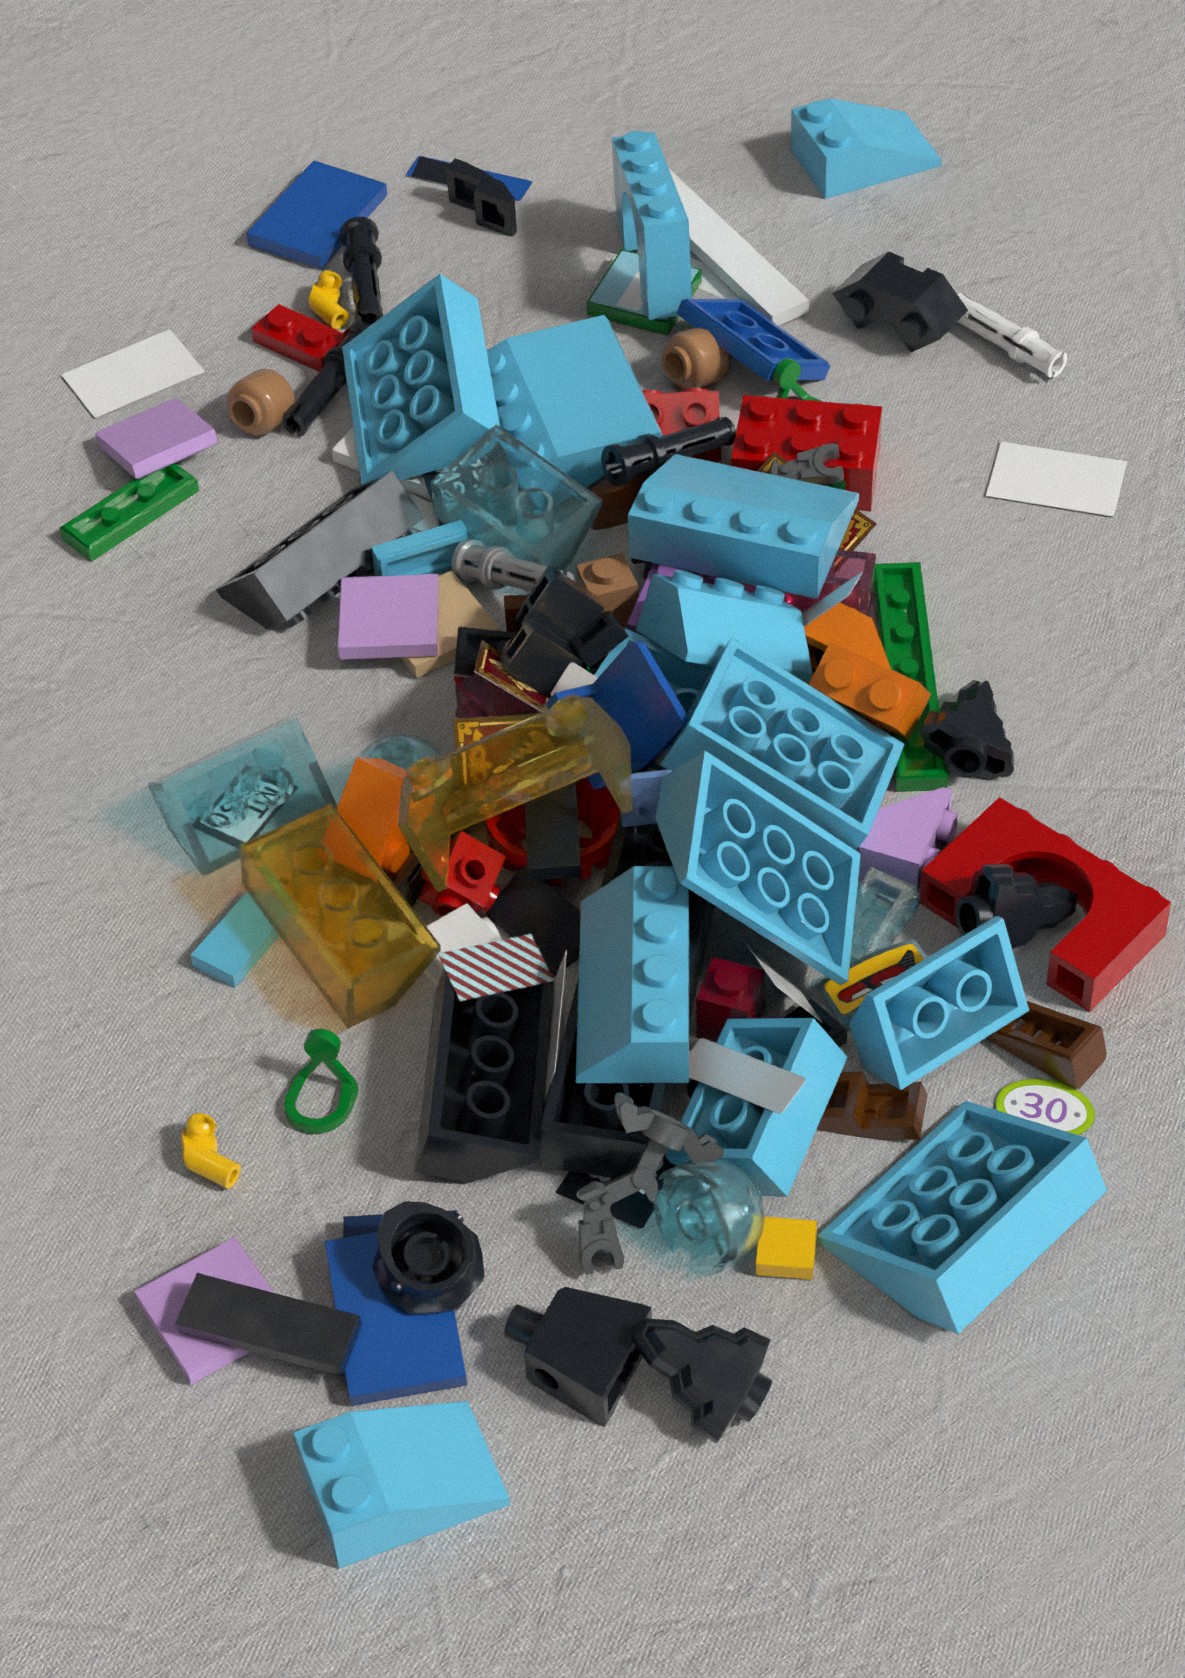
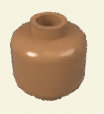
M692 328L676 333L667 340L662 356V367L668 379L677 387L683 390L702 388L717 383L725 377L729 368L730 356L726 350L717 345L716 339L708 330Z
M269 369L254 371L237 381L229 390L227 397L228 411L233 423L246 433L256 436L270 433L282 425L284 412L295 402L290 384L282 375Z

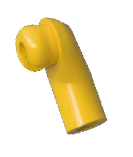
M325 270L319 274L318 281L314 282L308 298V304L310 309L332 328L340 329L347 323L349 313L337 303L341 294L339 288L342 285V279L337 273Z
M203 1113L193 1114L187 1119L186 1128L181 1131L180 1142L183 1163L190 1171L227 1189L233 1187L239 1178L241 1165L217 1152V1140L214 1134L216 1122L214 1119Z

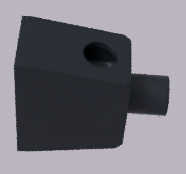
M564 1287L556 1292L545 1314L519 1304L514 1306L507 1319L504 1335L509 1339L526 1345L524 1352L526 1378L532 1385L596 1424L605 1427L643 1358L631 1337L642 1318L652 1319V1307Z

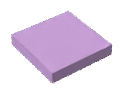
M177 398L95 433L99 447L136 479L218 443L214 428Z
M438 574L341 578L338 634L339 659L438 656Z
M236 1237L134 1291L137 1303L191 1385L250 1353V1351L179 1333L176 1321L196 1274L201 1273L273 1292Z

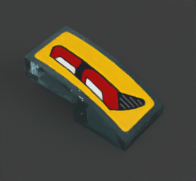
M915 939L907 940L878 950L851 963L848 982L839 985L827 977L817 983L816 986L844 1028L849 1032L851 1030L849 1023L866 994L928 957Z

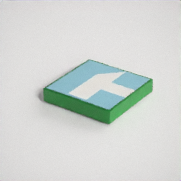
M622 249L586 302L588 315L595 317L605 315L610 321L665 335L670 334L680 317L648 319L640 294L638 253ZM691 267L693 297L702 282V269Z

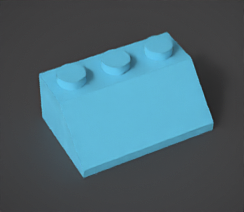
M674 570L673 577L652 574L636 628L637 632L686 662L709 666L716 664L726 644L732 637L798 679L810 682L812 668L801 610L783 601L785 597L783 592L760 585L756 586L755 592L745 591L742 584L724 578H716L714 585L702 583V577L681 570Z
M995 916L866 994L849 1023L863 1070L902 1090L1029 1011L1004 919Z
M814 1018L727 1019L717 1044L806 1078V1081L781 1114L698 1082L681 1123L691 1127L697 1137L704 1133L713 1136L717 1141V1145L723 1149L724 1154L713 1162L696 1166L684 1148L681 1151L668 1148L665 1157L675 1165L742 1195L788 1197L847 1060V1056Z

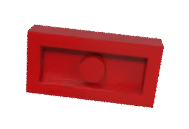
M281 304L274 307L251 328L253 342L318 372L324 366V355L330 348L338 347L344 339L343 332Z

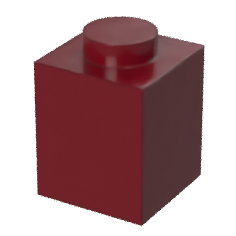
M713 957L696 997L697 1038H704L717 1043L727 1019L761 1018L764 1012L765 970Z

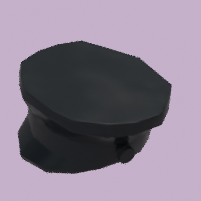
M405 1201L384 1212L376 1233L378 1250L372 1268L383 1293L393 1305L407 1314L429 1315L456 1311L484 1281L483 1255L478 1236L462 1223L464 1219L459 1213L454 1212L451 1214L440 1207L426 1202Z

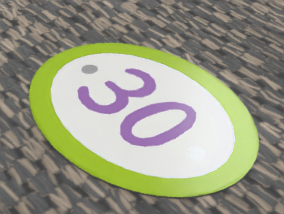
M1019 1080L1005 1086L996 1098V1109L998 1111L1076 1135L1086 1132L1095 1120L1094 1107L1084 1094L1069 1085L1053 1080Z

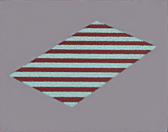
M531 934L438 953L460 1001L554 981Z

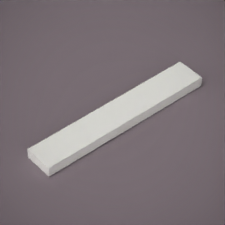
M670 170L689 220L690 250L743 301L776 325L780 326L808 313L809 300Z

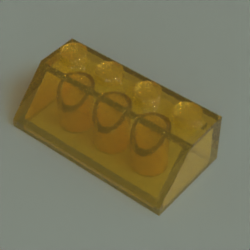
M329 804L240 845L242 885L347 1029L394 1007L441 952L439 942L333 804Z

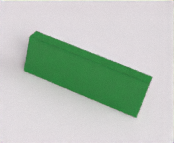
M176 463L142 478H135L59 527L61 538L92 562L199 492L198 480Z

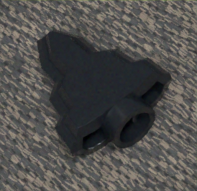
M973 680L962 687L955 695L954 701H944L938 712L930 711L920 730L921 737L924 739V748L943 758L948 771L955 776L962 778L979 776L987 780H993L998 777H1009L1014 771V752L1011 749V742L1006 738L1003 721L996 714L997 706L993 699L994 694L987 680L983 682Z
M984 864L980 870L974 872L971 895L960 898L957 903L956 922L961 935L964 936L995 916H999L1004 919L1013 950L1025 946L1031 941L1038 930L1053 928L1075 913L1078 894L1053 882L1037 884L1032 875L1027 872H1014L1013 868L1008 864Z
M642 1318L631 1337V1340L647 1364L669 1378L672 1398L691 1412V1426L714 1443L719 1442L727 1427L736 1416L746 1422H750L759 1410L771 1387L772 1379L759 1372L771 1339L745 1327L734 1334L715 1325L695 1332L675 1320Z

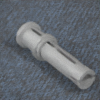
M471 538L459 543L452 556V569L460 580L467 582L480 580L485 587L496 590L511 586L531 592L547 566L515 558L508 548L501 546L486 548L481 541ZM465 560L472 561L478 564L470 566L465 564ZM558 570L575 581L571 572Z

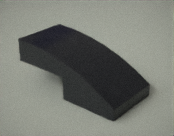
M455 158L446 167L449 202L474 210L477 225L513 237L517 233L514 196L502 183L488 173Z

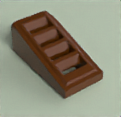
M1027 1001L1028 1012L986 1037L989 1041L1056 1080L1080 1089L1101 1066L1107 1055L1101 1026ZM1020 1019L1026 1021L1018 1030L1012 1029ZM1039 1030L1042 1031L1037 1037H1034Z

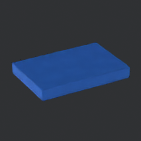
M314 160L246 233L248 245L322 269L343 246L340 239V228L343 223L354 217L368 218L387 196L386 183Z
M742 299L681 300L676 313L678 316L695 328L708 330L716 339L717 345L766 381H773V373L776 366L785 358H791L800 364L801 373L798 380H825L831 366L828 364L829 362Z
M377 1232L326 1240L325 1246L335 1309L360 1315L362 1321L360 1332L345 1368L351 1406L466 1386L467 1378L455 1311L429 1315H409L391 1303L381 1290L372 1268L378 1250Z

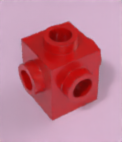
M460 831L441 847L439 851H434L427 860L421 872V878L426 880L418 899L431 906L440 917L449 914L466 903L476 914L479 911L485 914L498 896L500 887L494 883L506 856L465 832Z

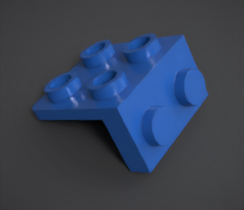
M640 640L630 642L593 684L556 692L545 703L594 790L614 785L617 776L645 772L672 744L688 721L685 710L646 644Z

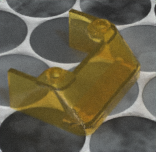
M578 695L566 696L558 700L549 710L435 759L433 757H425L414 762L407 769V776L401 785L398 826L436 891L440 892L447 889L451 834L594 773L600 772L622 814L633 811L630 743L621 726L592 698L579 697Z

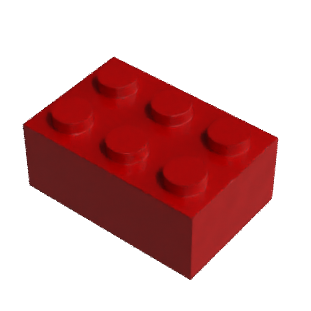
M743 395L732 451L731 466L757 471L773 452L789 462L797 458V453L821 447L824 444H838L840 458L827 460L823 465L828 468L842 466L844 480L842 481H846L845 490L859 493V501L855 509L871 512L881 445L882 406Z

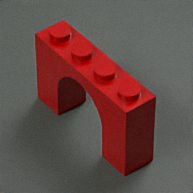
M1001 797L995 800L926 865L921 872L919 904L957 928V903L960 898L971 895L974 872L980 870L984 864H1008L1013 868L1014 872H1027L1032 875L1037 884L1053 882L1078 894L1077 903L1081 906L1086 916L1050 951L1046 985L1088 1012H1091L1166 936L1171 901L1164 898L1154 888L1141 884L1120 871L1113 863L1100 859L1077 845L1069 836L1059 834L1035 819L1028 811L1015 807Z

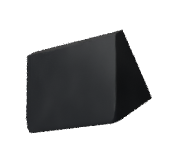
M523 866L499 893L491 908L486 912V915L512 938L531 934L548 970L556 976L566 950L565 968L579 959L581 912L544 880H528L527 866Z

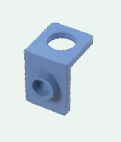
M672 770L634 773L616 777L615 784L623 827L657 823L656 814L662 777L672 772Z

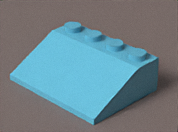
M438 274L342 347L361 484L390 471H393L398 480L401 481L463 463L502 437L478 298L442 274Z
M605 315L509 337L487 350L502 435L500 439L519 483L546 513L605 476L601 465L602 450L606 446L611 444H619L621 446L635 442L638 436L648 433L657 437L663 436L611 324Z
M675 454L644 481L629 511V557L818 599L859 501V493Z
M731 637L687 713V723L669 746L660 765L673 771L705 750L846 845L857 850L870 832L905 744Z
M705 750L662 777L656 821L679 883L837 984L842 985L848 982L861 854Z
M964 1101L817 1235L821 1246L915 1317L959 1334L1042 1253L1047 1251L1072 1224L1082 1217L1107 1192V1189L1086 1137Z

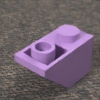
M942 787L880 808L868 836L859 846L861 857L858 881L917 898L920 892L922 869L941 852L939 848L942 841L950 843L954 836L958 822V813L952 812L953 790Z

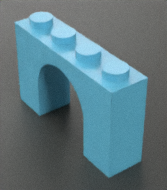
M632 131L624 136L612 137L617 231L624 250H638L640 294L649 320L678 316L676 313L681 300L692 299L688 217L655 132Z

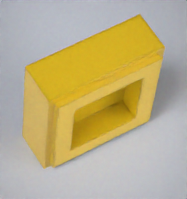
M760 1216L756 1275L813 1280L817 1220Z

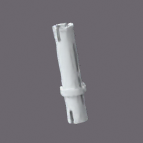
M958 294L968 309L958 321L960 324L1008 351L1009 358L1018 363L1026 362L1050 378L1057 377L1063 371L1068 357L1066 352L1060 351L1041 340L1038 332L1030 327L1021 328L969 298L968 295Z

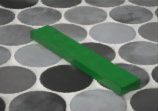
M921 563L872 564V583L878 635L891 670L921 683L931 694L909 740L889 731L892 737L905 744L894 770L896 792L933 791L942 787L947 788L948 775L944 759L924 748V739L920 734L930 711L938 712L939 710Z

